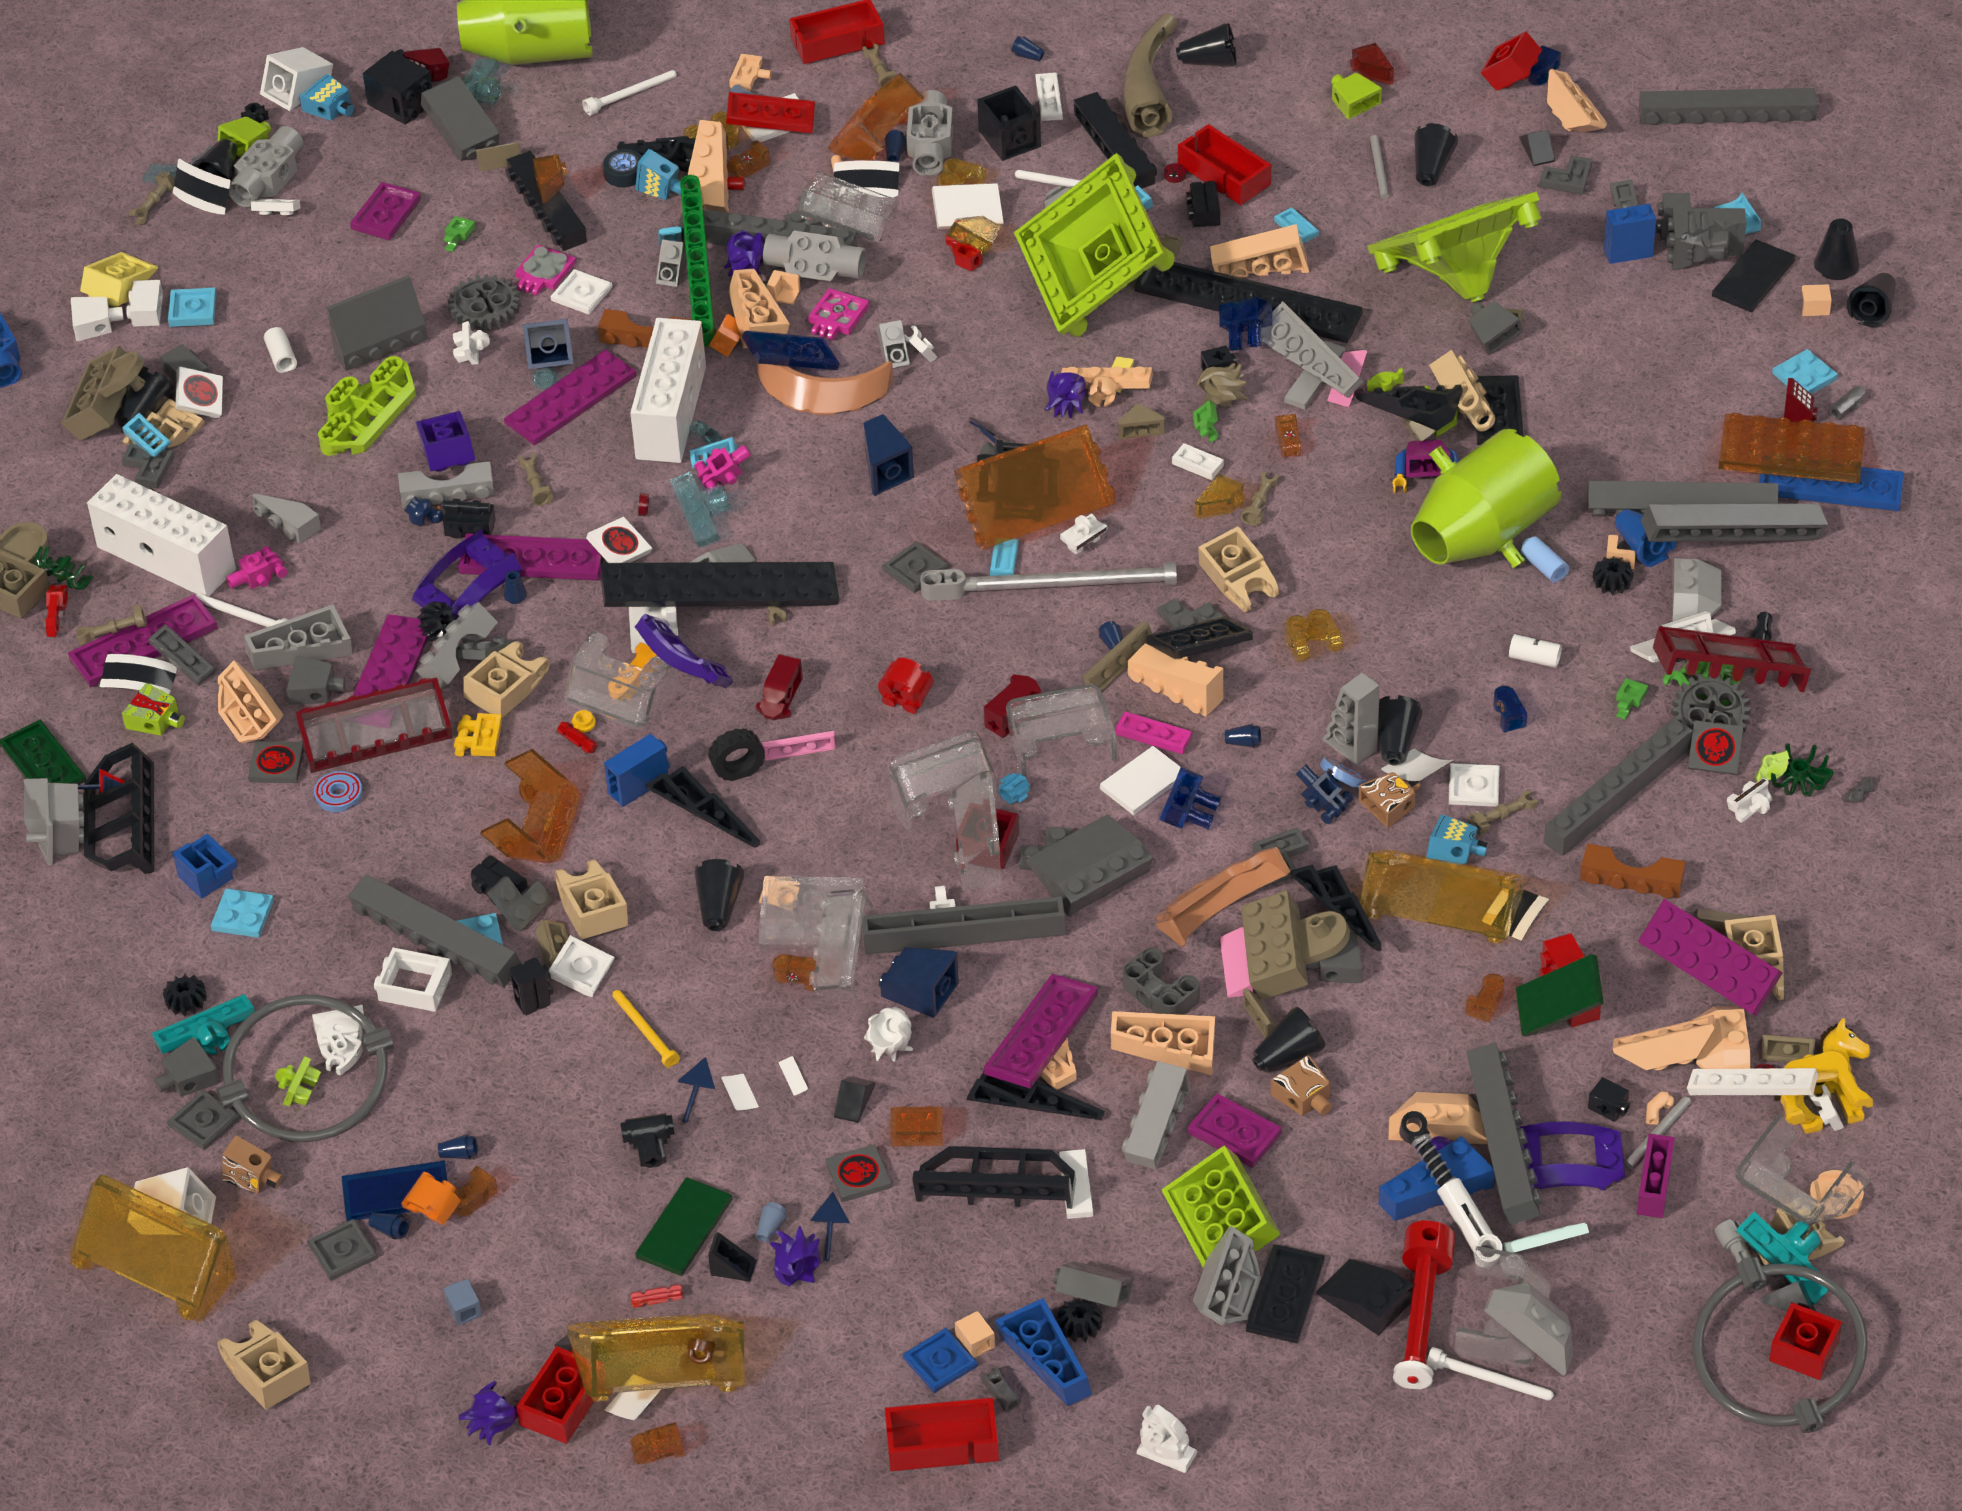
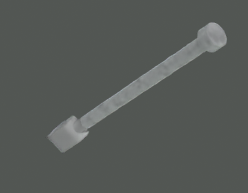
M1164 562L1163 567L981 577H965L964 572L961 570L946 569L929 570L922 573L920 577L921 595L929 601L960 599L966 594V591L1164 581L1165 586L1177 585L1176 562Z

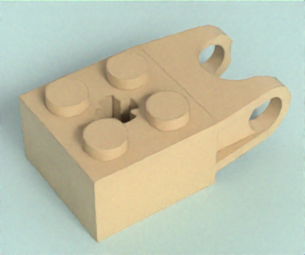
M1450 350L1429 365L1439 384L1444 385L1445 389H1452L1458 384L1462 386L1463 391L1457 409L1465 419H1470L1478 431H1485L1494 424L1495 415L1484 397L1487 392L1480 382L1476 383V380L1479 378L1472 368L1467 369L1469 365L1462 355L1457 357L1453 350ZM1489 416V419L1486 423L1482 425L1479 424V421L1483 417Z
M1239 526L1198 547L1199 565L1220 591L1245 613L1251 610V602L1248 594L1251 592L1261 591L1272 598L1279 595L1277 582L1266 565L1264 557Z
M515 641L499 652H492L464 677L463 697L490 714H502L503 718L535 689L548 672L550 660L546 657H539L532 661L520 659L524 653V644Z
M594 859L587 861L588 872L581 876L569 875L562 869L555 870L556 886L563 908L581 940L628 926L627 903L611 875L606 873Z
M1767 915L1725 920V937L1783 972L1772 992L1777 1001L1784 1000L1783 952L1776 916Z
M254 1320L248 1324L250 1327L249 1332L252 1336L249 1341L235 1343L229 1339L222 1338L217 1342L224 1362L238 1382L267 1410L310 1385L311 1381L307 1361L278 1332L274 1333L258 1320Z

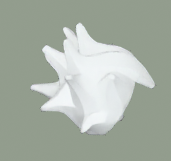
M897 1007L884 1008L879 1014H874L868 1019L869 1028L864 1039L873 1045L871 1052L876 1053V1061H879L882 1055L886 1053L894 1062L898 1050L913 1051V1048L907 1045L912 1033L911 1022L902 1009Z

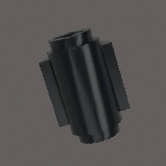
M666 1113L625 1119V1122L620 1123L623 1143L629 1142V1145L633 1144V1149H638L641 1167L653 1168L666 1163L664 1144H667V1138H670V1135H675L672 1114L666 1115Z

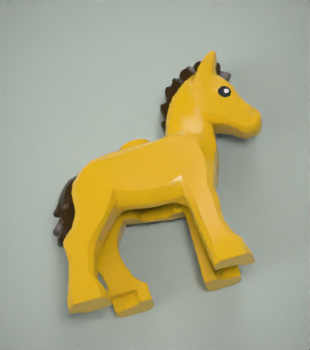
M1842 1018L1838 1024L1828 1027L1827 1031L1821 1034V1041L1819 1042L1820 1054H1809L1803 1058L1790 1061L1783 1069L1816 1068L1818 1078L1813 1092L1814 1095L1823 1094L1821 1086L1825 1085L1830 1093L1835 1094L1847 1123L1851 1124L1864 1120L1865 1115L1862 1111V1106L1867 1108L1873 1107V1099L1858 1087L1855 1077L1851 1073L1849 1057L1858 1059L1869 1057L1870 1046L1858 1039L1853 1030L1848 1029L1847 1025H1845V1018ZM1772 1095L1774 1096V1101H1781L1787 1124H1801L1806 1134L1823 1129L1821 1117L1812 1113L1805 1105V1095Z

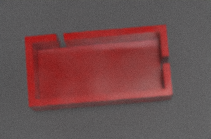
M862 0L789 18L791 40L796 50H798L803 64L862 50L863 46L871 48L874 47L873 44L878 46L885 44L884 24L871 0Z
M1209 124L1197 131L1195 137L1191 135L1178 144V164L1183 165L1188 172L1204 182L1215 181L1217 191L1222 194L1226 193V197L1240 206L1271 185L1272 165Z
M993 1397L885 1408L890 1471L969 1464V1459H974V1463L999 1461Z

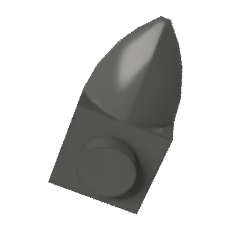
M1632 179L1610 183L1614 206L1617 209L1637 206Z

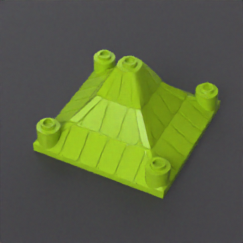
M1117 153L1014 232L1054 324L1062 335L1066 333L1073 337L1083 335L1088 325L1085 316L1127 286L1128 283L1136 280L1150 267L1153 266L1160 271H1166L1174 263L1175 257L1173 252L1161 244L1133 184L1136 178L1135 170L1125 164L1122 156Z
M1536 191L1484 203L1367 245L1369 253L1374 255L1378 270L1383 269L1384 273L1396 270V265L1400 263L1399 259H1405L1408 263L1438 276L1440 280L1465 300L1471 299V302L1483 299V294L1489 291L1495 270L1496 258L1512 232V226L1517 221H1519L1520 226L1525 225V228L1539 224L1538 220L1541 219L1537 206L1539 197Z

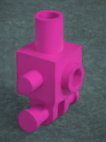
M742 445L732 453L725 447L722 449L716 448L712 450V456L706 459L707 467L704 461H698L694 465L695 470L698 471V478L702 481L704 488H708L710 495L720 492V488L716 485L718 482H721L723 485L728 483L733 485L737 482L736 477L743 473L739 464L752 456L745 445Z
M265 546L260 552L257 551L250 555L246 554L239 559L240 570L226 576V581L231 589L247 583L251 589L259 585L265 587L272 580L271 574L276 573L278 578H283L287 575L288 570L283 567L284 563L279 556L272 552L269 546Z

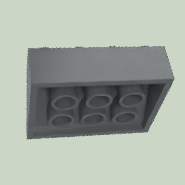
M409 275L326 307L334 355L345 371L358 368L373 360H379L385 355L399 352L403 348L419 344L427 339L424 318Z
M1107 814L1028 857L1026 862L1052 897L1062 896L1064 913L1070 916L1149 872L1153 857L1138 838Z

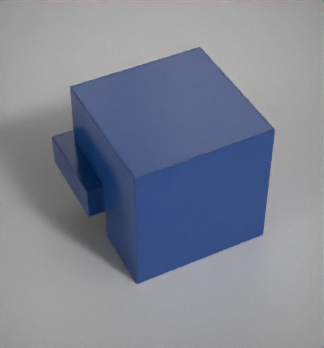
M205 834L191 844H185L173 852L178 877L201 899L233 879L232 870L238 867L237 860L208 834Z

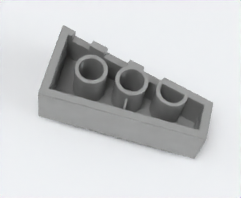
M333 604L244 635L246 653L255 670L294 665L296 656L319 661L353 655L351 638Z
M1360 673L1341 687L1335 703L1336 709L1331 714L1332 721L1327 725V734L1322 739L1355 765H1358L1377 751L1379 685L1374 679L1367 677L1363 673Z
M1157 1061L1155 1069H1150L1147 1091L1141 1093L1138 1115L1134 1114L1130 1126L1132 1132L1130 1137L1125 1138L1122 1146L1126 1162L1155 1170L1168 1143V1138L1165 1135H1171L1176 1122L1175 1113L1181 1114L1184 1107V1095L1188 1096L1191 1091L1186 1068Z

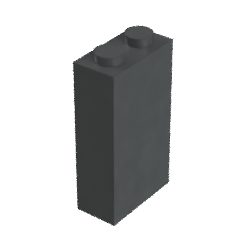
M460 76L422 92L421 106L460 161L474 159L476 157L475 150L498 145L500 133Z

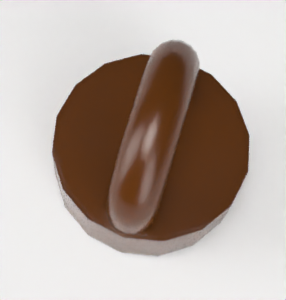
M690 1338L688 1343L689 1359L696 1364L710 1362L716 1343ZM695 1350L705 1351L706 1356L703 1358L697 1357Z

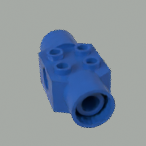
M0 313V388L17 383L22 375V370L18 364V361L21 359L16 339Z

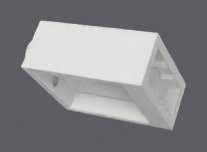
M392 948L389 957L384 959L381 975L377 976L374 982V990L377 991L378 1001L436 1012L452 976L450 959ZM404 969L432 975L425 992L392 986L398 970Z

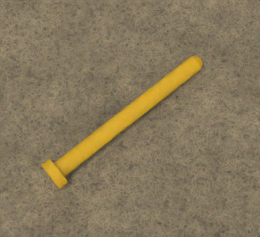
M614 990L612 993L613 998L659 1052L664 1066L669 1068L677 1064L680 1060L679 1054L675 1050H669L620 990Z

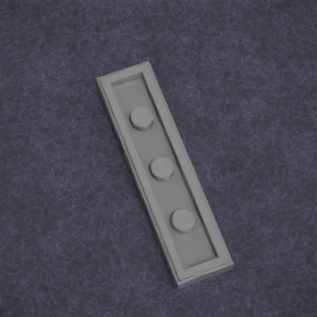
M1324 341L1337 356L1342 358L1345 347ZM1304 370L1284 397V403L1305 410L1324 382Z

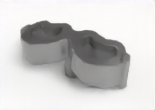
M1863 777L1862 781L1858 782V787H1853L1850 792L1845 793L1843 801L1848 803L1862 801L1864 792L1873 791V777Z

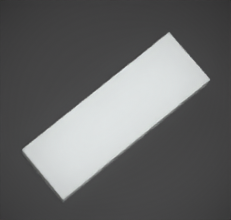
M1057 73L1035 74L1041 121L1063 120Z
M1085 1149L1060 1151L1059 1157L1076 1174L1072 1209H1067L1065 1201L1067 1219L1093 1217Z

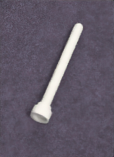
M674 70L668 71L599 99L587 98L582 101L583 108L589 116L597 114L598 110H601V107L676 78L677 72Z
M1017 170L1015 172V177L1019 179L1064 187L1075 186L1081 181L1024 170Z
M203 594L196 595L203 605L265 627L288 620L285 618L274 620Z
M1432 1347L1429 1352L1427 1365L1433 1370L1437 1371L1438 1368L1442 1370L1443 1368L1451 1369L1548 1401L1554 1396L1553 1392L1549 1389L1449 1358L1441 1349Z

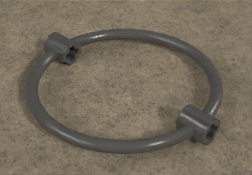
M307 994L275 1000L249 1015L230 1039L223 1062L224 1085L216 1087L224 1110L234 1107L238 1114L252 1127L277 1139L291 1142H313L337 1136L362 1121L379 1100L387 1078L388 1061L386 1051L394 1048L391 1035L386 1026L376 1029L372 1022L359 1010L335 998ZM296 1005H320L336 1009L348 1015L366 1031L362 1035V1040L367 1054L370 1057L373 1055L377 1056L375 1084L364 1104L346 1120L332 1127L317 1131H289L265 1123L244 1105V1102L249 1101L246 1088L241 1079L234 1081L233 1077L235 1054L246 1033L267 1015Z
M1758 1257L1744 1258L1736 1264L1739 1274L1722 1284L1707 1300L1699 1314L1693 1335V1357L1697 1373L1709 1394L1723 1408L1744 1420L1767 1426L1799 1424L1802 1433L1819 1431L1821 1427L1825 1426L1822 1416L1837 1407L1850 1394L1864 1369L1868 1343L1862 1314L1844 1288L1816 1270L1793 1264L1761 1266ZM1794 1275L1812 1280L1824 1286L1843 1303L1853 1321L1856 1333L1857 1348L1854 1364L1849 1376L1840 1389L1818 1406L1815 1399L1806 1398L1798 1401L1797 1404L1792 1406L1795 1414L1790 1415L1757 1413L1729 1399L1713 1381L1704 1357L1703 1342L1706 1326L1711 1314L1720 1301L1742 1284L1745 1291L1762 1289L1767 1284L1765 1276Z

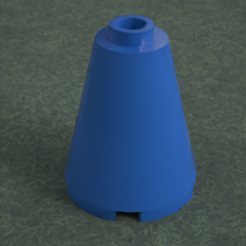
M1630 509L1623 510L1616 516L1615 527L1630 549L1636 552L1635 556L1639 562L1648 567H1653L1667 560L1668 557L1666 555L1670 549L1674 551L1677 542H1649L1641 522L1643 514Z

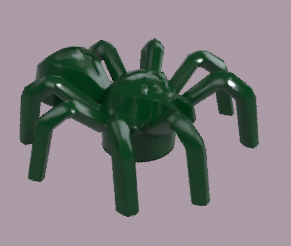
M39 546L34 565L45 569L47 576L54 574L58 583L67 580L69 588L81 590L85 589L94 578L92 575H83L76 583L75 579L85 566L81 565L73 574L75 565L70 562V556H66V558L59 556L56 562H53L52 557L49 556L47 559L50 547L46 546L44 554L41 556L44 548Z
M1786 743L1785 750L1790 758L1788 759L1790 764L1787 765V769L1784 772V776L1787 778L1781 783H1777L1776 774L1771 773L1772 785L1784 787V793L1792 795L1795 792L1797 783H1800L1802 794L1811 797L1814 789L1824 790L1834 775L1832 769L1826 768L1829 755H1825L1821 766L1817 768L1812 767L1810 762L1814 759L1817 749L1816 745H1812L1810 755L1805 760L1802 758L1793 759L1790 744ZM1792 780L1793 783L1789 791L1787 783ZM1805 780H1807L1808 783L1811 785L1808 792L1806 790Z

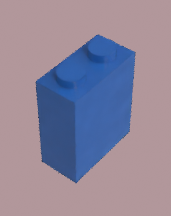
M1650 204L1606 211L1604 252L1609 264L1653 257L1656 217Z
M650 733L604 762L608 794L622 807L648 792L649 790L646 788L648 782L662 773H665L667 776L669 775L665 743L660 739H656Z

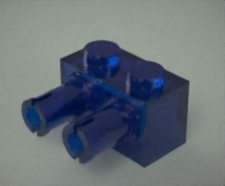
M1255 297L1219 305V327L1229 332V351H1237L1238 348L1239 351L1243 350L1242 332L1248 331V347H1257V344L1259 347L1262 346L1261 328L1272 326L1271 303Z
M1181 767L1159 820L1181 829L1184 823L1189 821L1208 830L1214 815L1195 809L1194 805L1198 803L1216 812L1221 796L1202 790L1200 784L1203 776Z

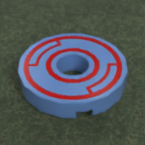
M1323 756L1320 767L1324 771H1327L1328 768L1331 769L1332 775L1336 779L1358 788L1359 785L1366 782V779L1349 766L1333 758Z
M334 771L325 774L314 786L316 803L322 809L330 812H343L351 806H356L363 795V788L359 778L353 773L346 771ZM336 789L344 790L341 794L332 793Z

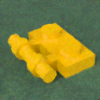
M478 713L476 720H471L469 715H463L457 726L458 737L454 741L455 755L462 757L465 750L471 748L472 756L496 757L502 726V714ZM474 732L473 737L468 736V734Z

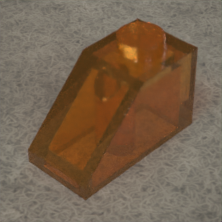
M559 154L533 159L534 175L542 203H547L565 185L564 175H567L565 162L560 161Z

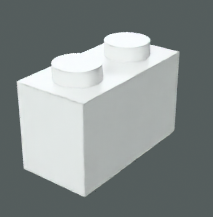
M160 280L133 281V288L129 290L130 305H127V318L131 319L133 326L160 325L163 301Z

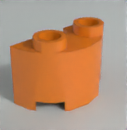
M423 1172L401 1204L403 1208L416 1214L421 1212L430 1220L444 1226L461 1200L454 1193L456 1188L451 1183L445 1180L440 1183L431 1174Z

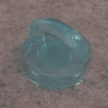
M548 367L539 368L534 372L533 383L540 390H546L557 382L555 372Z

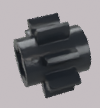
M258 103L248 104L244 107L245 112L241 113V118L249 117L258 123L269 120L268 111H265V106H261Z

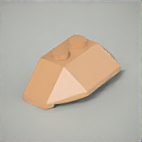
M1554 69L1549 71L1547 103L1552 108V113L1561 120L1562 126L1571 132L1573 130L1589 132L1604 129L1607 125L1606 120L1580 87L1571 80V77L1566 72Z
M235 660L219 675L218 713L240 743L263 739L281 720L283 716L281 710L263 685Z
M1738 1005L1713 1006L1695 1018L1699 1019L1710 1015L1715 1017L1714 1030L1696 1058V1064L1701 1069H1750V1047L1743 1008Z
M1710 1015L1638 1034L1615 1038L1613 1051L1615 1054L1645 1070H1662L1674 1063L1687 1064L1697 1058L1713 1032L1715 1017Z
M1416 1092L1389 1117L1388 1140L1404 1141L1399 1134L1401 1120L1407 1112L1418 1111L1426 1117L1427 1128L1431 1138L1443 1136L1455 1141L1462 1136L1469 1144H1488L1479 1105L1469 1094ZM1415 1123L1406 1125L1412 1132L1420 1130L1419 1126Z

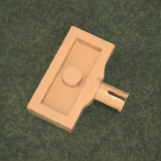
M741 54L729 81L730 88L740 84L751 91L758 77L771 79L772 71L760 69L762 65L761 56Z

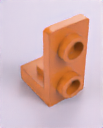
M729 314L725 316L708 345L726 357L730 355L741 337L734 317Z

